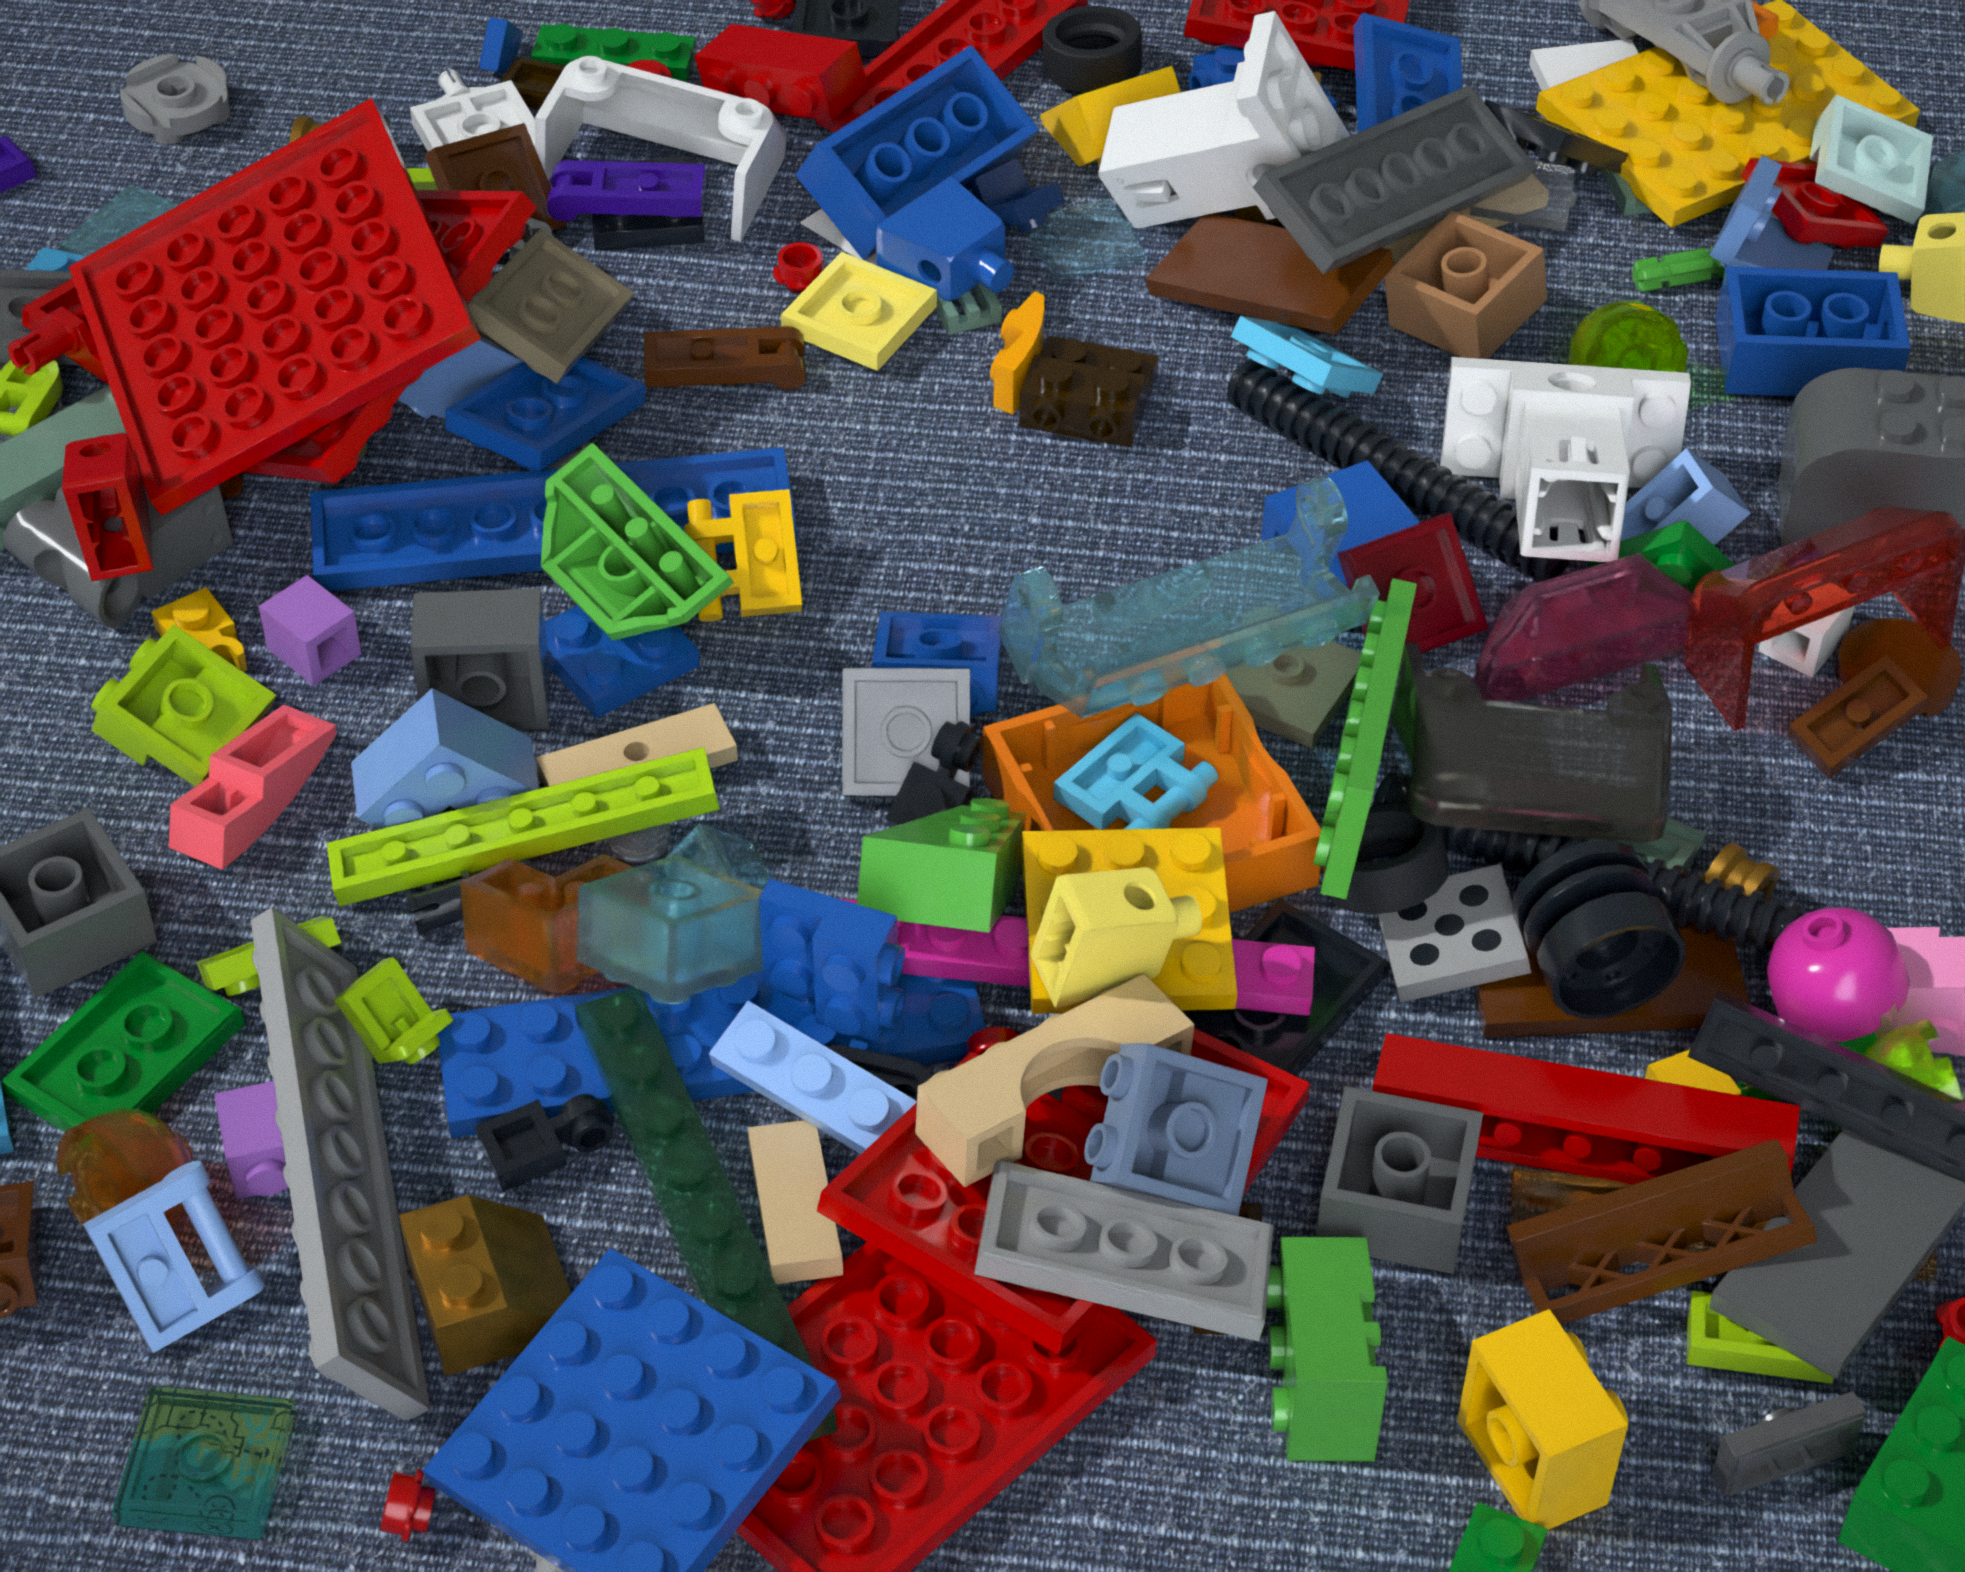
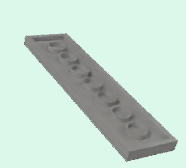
M271 907L251 920L255 947L252 959L259 975L262 996L260 1013L266 1024L270 1051L267 1064L274 1079L278 1109L275 1112V1119L282 1134L286 1162L283 1168V1175L290 1189L294 1217L291 1230L299 1251L303 1279L300 1283V1292L307 1307L311 1341L309 1342V1354L315 1369L326 1378L339 1382L363 1396L371 1404L378 1405L403 1420L413 1419L430 1410V1403L372 1057L368 1047L333 999L358 979L357 967Z

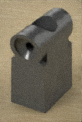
M219 485L163 516L150 503L145 489L149 510L153 571L92 582L62 487L57 490L55 501L43 500L36 502L17 512L8 522L3 534L4 546L9 554L41 578L68 591L71 600L109 628L121 626L137 609L143 595L151 599L234 542ZM116 515L111 516L105 521L104 529L109 532L122 531V518H116Z

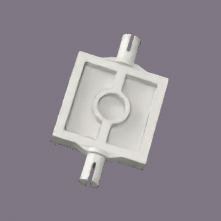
M450 69V76L447 71H444L438 79L440 87L445 92L444 96L435 101L410 107L412 125L428 152L435 147L525 123L535 147V119L511 80L487 87L468 88L463 83L460 74L456 70Z

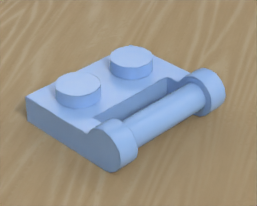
M192 1161L176 1168L166 1175L162 1181L83 1224L143 1338L153 1353L247 1301L265 1287V1282L256 1265L246 1264L207 1189L211 1179L201 1161ZM179 1203H182L221 1277L215 1286L206 1291L203 1289L163 1213Z

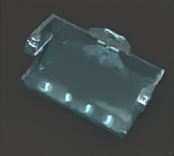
M1326 476L1299 484L1296 490L1297 512L1287 534L1062 606L1057 587L1045 568L1038 567L1016 574L1013 578L998 634L1022 684L1034 681L1039 692L1077 716L1085 718L1133 702L1135 706L1152 703L1166 694L1169 689L1191 683L1194 687L1209 684L1221 677L1226 670L1248 664L1252 668L1266 665L1278 658L1283 651L1304 645L1307 649L1323 646L1333 640L1340 632L1366 624L1380 595L1372 577L1367 575L1356 579L1352 590H1350L1329 571L1348 526L1345 503L1338 487Z

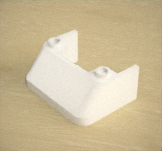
M584 56L566 65L535 117V149L548 181L552 176L554 166L561 161L582 123L738 165L734 179L731 239L739 242L742 241L786 153L787 135L784 128L769 108L758 101L605 61L595 56Z

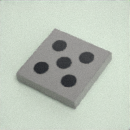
M1501 864L1449 875L1437 893L1420 904L1397 912L1377 914L1400 1003L1531 973L1521 931L1513 916L1512 901Z

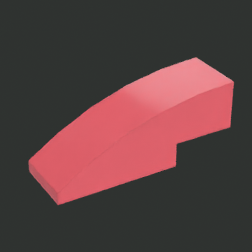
M282 705L210 755L209 778L177 799L170 806L169 848L223 870L244 853L274 823L295 798L334 740L337 725Z

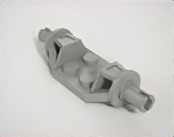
M1751 0L1579 1L1581 14L1589 24L1600 29L1608 28L1622 40L1641 35L1651 41L1656 47L1662 48L1678 58L1688 78L1695 83L1707 87L1712 96L1717 100L1730 104L1740 102L1753 94L1760 98L1762 102L1773 105V101L1778 103L1788 91L1790 84L1788 75L1769 66L1771 58L1770 47L1765 38L1760 35Z

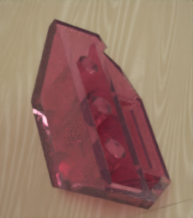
M1640 553L1528 585L1505 603L1477 662L1471 706L1476 713L1692 649L1696 641L1703 604L1693 593Z

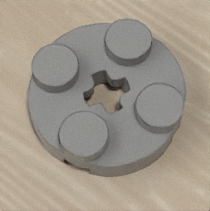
M166 54L148 59L136 65L125 77L127 86L124 90L120 89L122 108L127 121L138 130L152 134L155 142L164 145L178 143L185 135L199 132L213 124L226 121L231 113L229 87L224 70L216 62L196 55V64L179 62L178 54Z

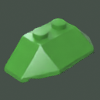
M593 442L546 480L545 499L547 500V507L543 522L541 567L612 641L687 623L734 583L731 577Z

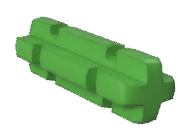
M1699 248L1662 255L1661 261H1657L1655 256L1638 259L1633 263V273L1631 274L1632 281L1635 283L1637 290L1649 292L1660 290L1662 283L1666 284V288L1710 281L1712 274H1715V279H1721L1724 277L1725 268L1721 265L1720 261L1709 256L1711 252L1707 253L1706 248Z

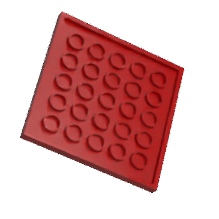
M372 98L69 266L125 432L129 436L149 501L162 516L482 339L385 118Z

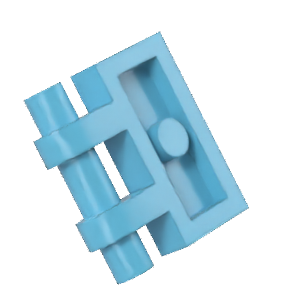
M1136 712L1054 782L1053 799L1099 830H1104L1118 817L1129 823L1124 829L1171 828L1170 822L1183 811L1192 812L1207 798V790L1218 781L1219 777L1216 769L1208 762H1200L1191 771L1180 765L1184 761L1185 743ZM1156 785L1166 791V793L1152 803L1143 795Z

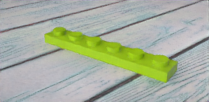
M705 747L328 842L327 851L332 889L339 907L462 876L461 872L468 871L470 874L720 810Z

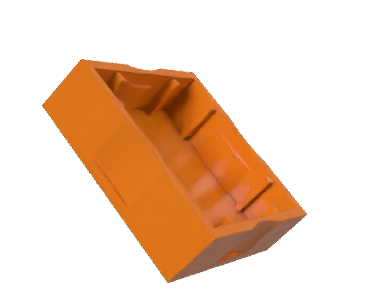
M1217 659L1137 681L1124 689L1103 697L1066 702L983 726V779L994 799L1010 803V811L1026 813L1025 831L1099 830L1053 799L1054 782L1137 712L1185 743L1184 761L1180 765L1191 771L1200 762L1204 761L1210 763L1218 773V781L1207 790L1206 800L1192 812L1183 811L1170 822L1171 828L1220 827L1229 913L1319 886L1321 866L1314 865L1313 862L1321 828L1286 771L1272 759L1263 747L1254 725V719ZM1155 785L1143 797L1154 803L1166 791ZM1118 817L1104 830L1124 829L1129 823Z

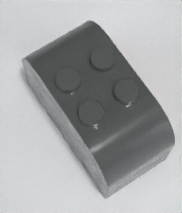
M1845 368L1825 373L1805 385L1793 402L1778 466L1779 548L1965 566V378L1961 376L1909 373L1899 370Z

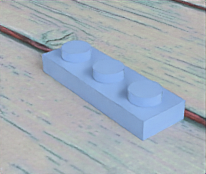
M750 1001L746 1002L709 1053L712 1065L859 1154H862L917 1103L913 1098Z

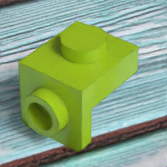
M394 957L380 961L333 998L379 1064L403 1059L408 1064H413L421 1060L440 1045L438 1033L454 1020L446 1008L431 1011Z

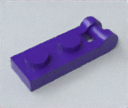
M560 161L553 168L551 178L552 189L548 195L546 209L551 217L559 221H571L579 213L613 214L617 216L657 215L675 218L683 216L702 217L706 189L705 164Z

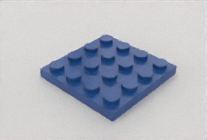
M609 1248L422 1471L430 1485L564 1572H704L842 1395L835 1380L614 1249Z

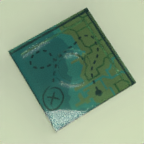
M150 1385L112 1509L116 1526L262 1541L297 1414L294 1400Z

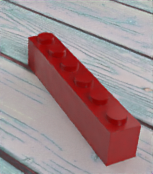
M1389 1033L1385 1035L1372 1089L1374 1092L1483 1112L1476 1157L1630 1185L1774 1139L1779 1141L1787 1154L1791 1174L1795 1157L1800 1106Z

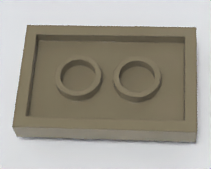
M541 228L502 267L488 285L469 301L467 306L478 331L485 338L497 342L526 362L530 369L558 384L626 309L634 292Z

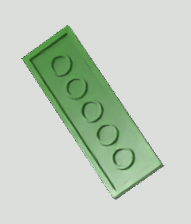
M1392 578L1387 602L1374 599L1313 862L1314 865L1326 867L1320 894L1345 900L1347 898L1374 793L1415 596L1416 583Z

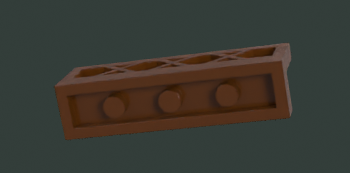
M1777 1139L1506 1226L1519 1279L1535 1313L1538 1314L1550 1309L1560 1325L1818 1242L1815 1226L1794 1193L1787 1154ZM1783 1214L1790 1223L1768 1231L1753 1228L1758 1222ZM1703 1240L1718 1242L1715 1248L1700 1253L1685 1250L1688 1245ZM1634 1262L1651 1264L1647 1270L1632 1275L1617 1272L1620 1267ZM1569 1283L1582 1286L1579 1292L1549 1301L1545 1291Z

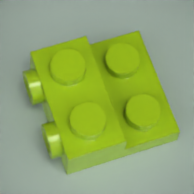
M173 624L157 642L152 638H148L139 647L129 663L131 671L120 682L115 678H111L101 688L91 705V709L97 712L91 731L142 766L153 757L196 787L209 778L210 755L261 721L272 708L276 694Z

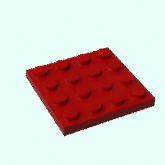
M972 1051L957 1066L979 1055ZM1045 1093L1026 1108L1022 1158L1013 1163L1090 1181L1093 1165H1089L1086 1162L1084 1149L1089 1132L1098 1123ZM917 1103L914 1104L821 1191L817 1212L1058 1355L1104 1305L974 1275L993 1173L964 1188L915 1134Z

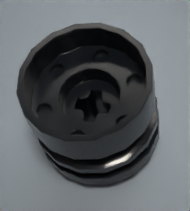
M1614 840L1586 841L1559 850L1537 864L1519 883L1512 899L1515 922L1519 930L1525 935L1528 949L1537 957L1539 972L1554 1003L1567 1015L1582 1019L1609 1018L1634 1010L1660 995L1677 978L1686 960L1685 941L1668 908L1659 900L1658 888L1648 876V869L1643 859L1630 845Z

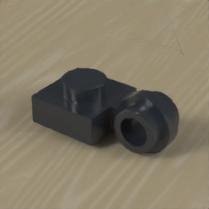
M960 721L956 725L946 722L941 727L931 750V756L940 760L937 771L913 762L885 818L886 820L897 826L961 805H969L975 792L970 787L953 779L958 769L969 772L981 752L983 738L975 734L974 726Z
M580 1094L565 1102L560 1109L559 1115L548 1119L540 1101L536 1100L474 1127L482 1150L502 1192H505L567 1166L564 1150L561 1146L562 1143L575 1147L580 1152H592L605 1146L613 1135L614 1116L605 1101L597 1099L591 1094Z

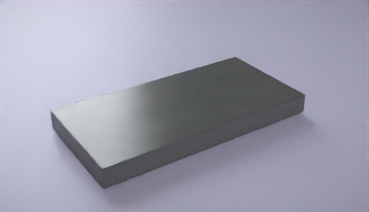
M1845 1128L1794 1190L1796 1197L1815 1226L1818 1242L1730 1270L1714 1289L1709 1305L1710 1309L1836 1379L1840 1377L1965 1211L1964 1182ZM1783 1214L1771 1218L1763 1230L1768 1231L1790 1223Z

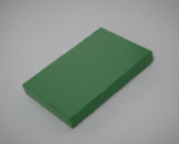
M141 951L1 1081L5 1096L99 1155L107 1158L245 1025L243 1013L238 1007Z

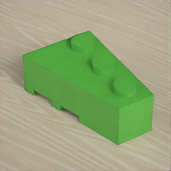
M1281 1237L1278 1265H1270L1266 1308H1278L1279 1325H1269L1268 1366L1269 1369H1282L1283 1386L1272 1387L1271 1423L1273 1432H1285L1287 1461H1375L1388 1379L1386 1366H1376L1375 1346H1381V1331L1379 1322H1373L1371 1302H1374L1375 1290L1367 1237Z

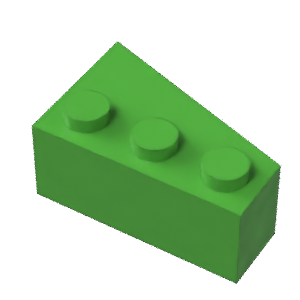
M977 798L971 800V806L961 805L863 836L857 904L896 915L897 921L989 933L1019 889L1022 862L1021 841L1022 831H1025L1026 813L1010 811V803L1003 800Z

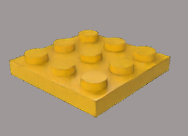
M1220 827L1022 831L1021 853L1032 1014L1065 1013L1091 1000L1088 999L1055 1009L1030 956L1056 877L1066 874L1148 867L1157 873L1169 898L1192 895L1199 905L1202 916L1200 933L1173 940L1160 974L1151 981L1180 1010H1225L1236 1008L1238 993Z

